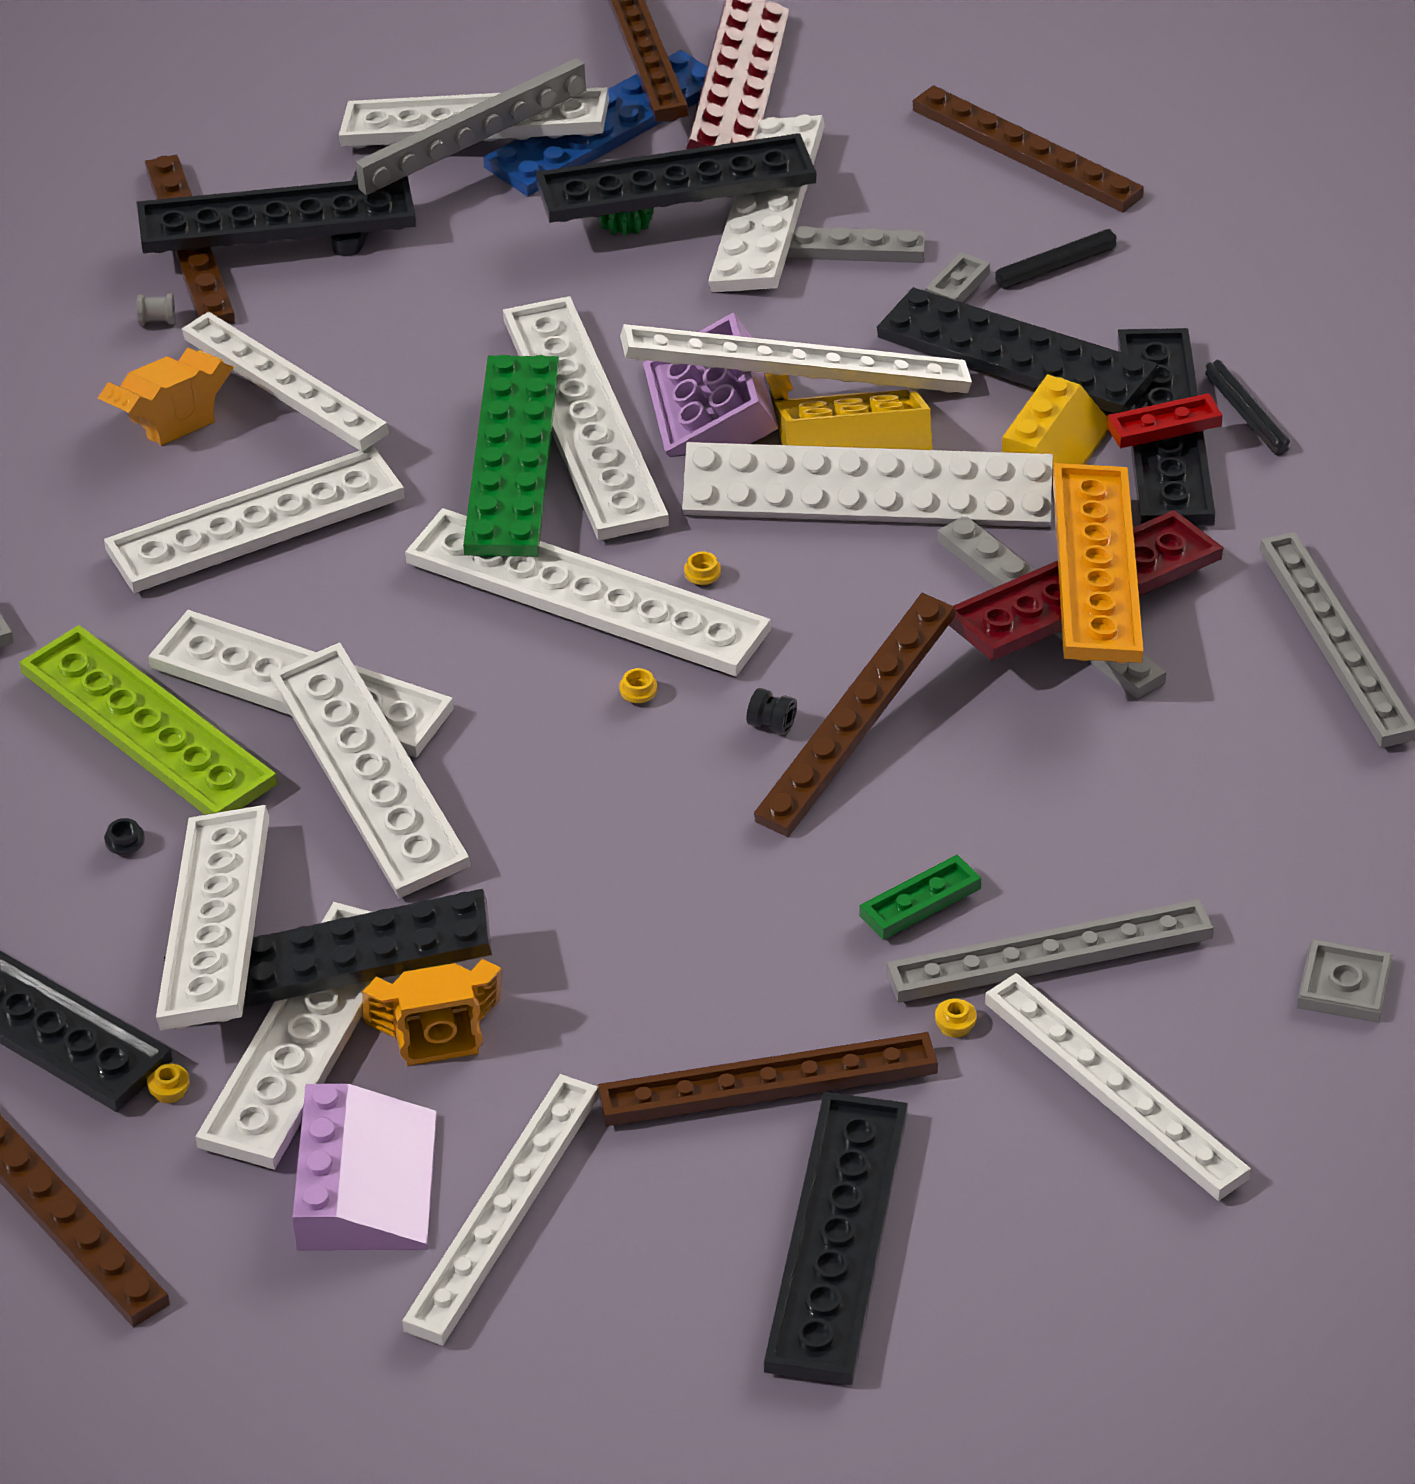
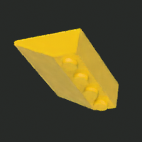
M907 388L773 400L782 445L933 450L930 407L915 389Z

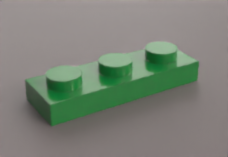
M956 854L860 904L859 916L882 940H885L980 890L982 878Z

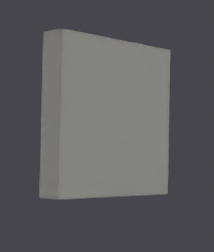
M1311 939L1298 995L1297 1008L1379 1023L1393 953Z

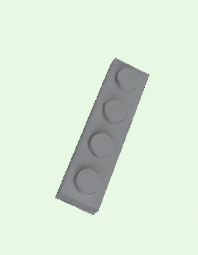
M800 226L795 227L787 258L924 263L925 231Z

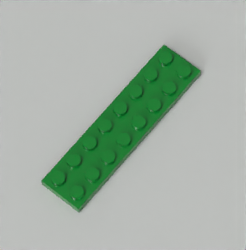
M504 354L488 355L463 542L464 556H539L559 374V356H510Z

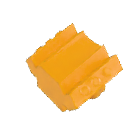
M187 347L179 361L166 356L129 372L120 386L107 382L98 399L128 412L129 419L132 422L139 423L146 430L147 438L162 446L215 422V395L234 367L201 350L195 351Z
M481 959L471 971L453 963L404 971L393 984L375 977L362 992L363 1023L395 1038L398 1041L401 1057L406 1060L407 1066L479 1054V1047L483 1042L479 1022L500 1001L502 968Z

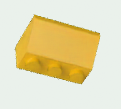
M1047 374L1003 435L1002 452L1053 454V487L1054 463L1086 465L1109 432L1107 416L1080 384Z

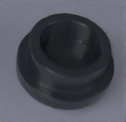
M120 818L110 823L104 840L109 851L119 855H126L139 850L144 844L145 836L143 829L136 821L129 818Z

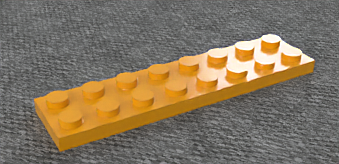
M1054 463L1053 491L1064 659L1142 663L1144 650L1128 467Z

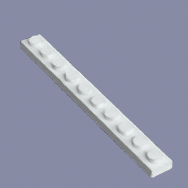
M623 324L620 334L625 358L637 361L649 360L668 362L674 365L688 364L704 366L706 368L737 369L743 372L756 371L775 375L805 376L811 379L824 378L841 380L843 382L873 383L879 386L892 385L911 389L941 390L946 393H968L972 383L965 360L627 324Z

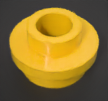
M766 373L765 377L773 399H789L787 392L793 390L789 376Z
M705 551L696 552L690 555L685 563L684 576L691 583L708 585L717 581L721 576V565L712 553Z
M642 668L627 671L619 683L620 695L626 701L632 703L647 702L653 699L658 691L657 681L652 673Z
M962 999L945 1000L935 1010L937 1026L943 1034L949 1037L958 1038L967 1035L976 1023L977 1013L974 1006Z
M163 1064L147 1078L149 1092L158 1101L163 1103L179 1101L184 1097L190 1085L187 1070L177 1064Z

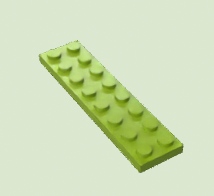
M77 625L19 662L23 675L204 815L241 809L277 785L275 772L80 625Z

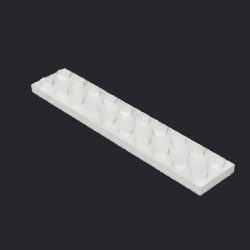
M568 296L503 309L504 323L519 356H559V374L552 435L597 540L669 526L668 512L571 297Z
M686 442L682 512L683 515L927 524H950L961 517H968L977 525L1050 528L1053 454Z
M444 508L439 511L405 551L406 563L735 677H737L771 631V619L542 541H540L538 557L464 556L463 542L467 516Z

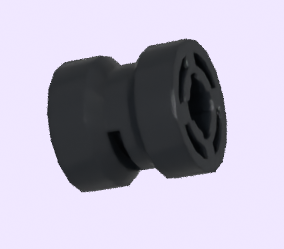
M757 688L748 705L747 723L758 728L767 725L774 733L787 735L796 717L797 700L786 695L774 697L770 690Z

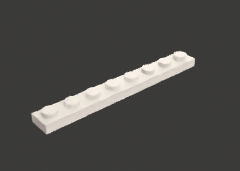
M207 312L182 328L184 340L203 352L222 359L224 363L234 367L233 371L361 452L389 434L387 422L214 314Z
M1017 973L986 992L985 1004L1216 1200H1221L1250 1179V1167Z
M562 1074L558 1076L403 1318V1332L441 1346L445 1344L598 1100L597 1086Z

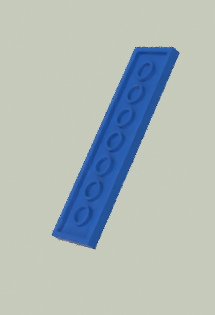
M679 50L668 56L689 108L698 103L707 66L684 51ZM635 74L608 89L609 103L603 133H597L592 136L577 134L563 135L558 138L539 136L524 140L515 139L484 156V168L528 197L539 191L536 184V172L588 164L664 121H655L638 75Z

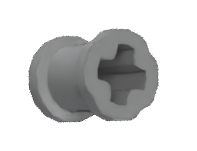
M167 293L166 297L145 298L143 294H138L137 316L139 326H145L146 322L167 321L169 325H174V294Z

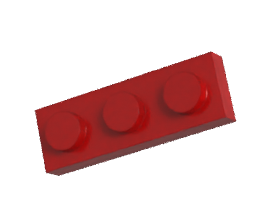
M1207 393L1108 415L1107 427L1121 449L1221 427L1223 415L1211 395Z

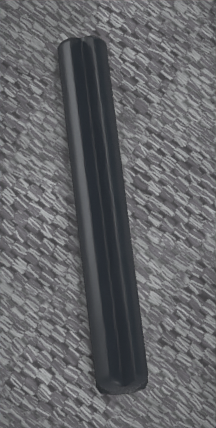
M1111 229L1102 230L1001 267L995 272V280L1001 288L1013 286L1113 249L1117 245V236Z
M1221 360L1207 363L1205 375L1275 455H1279L1282 452L1286 453L1290 449L1288 446L1290 439Z

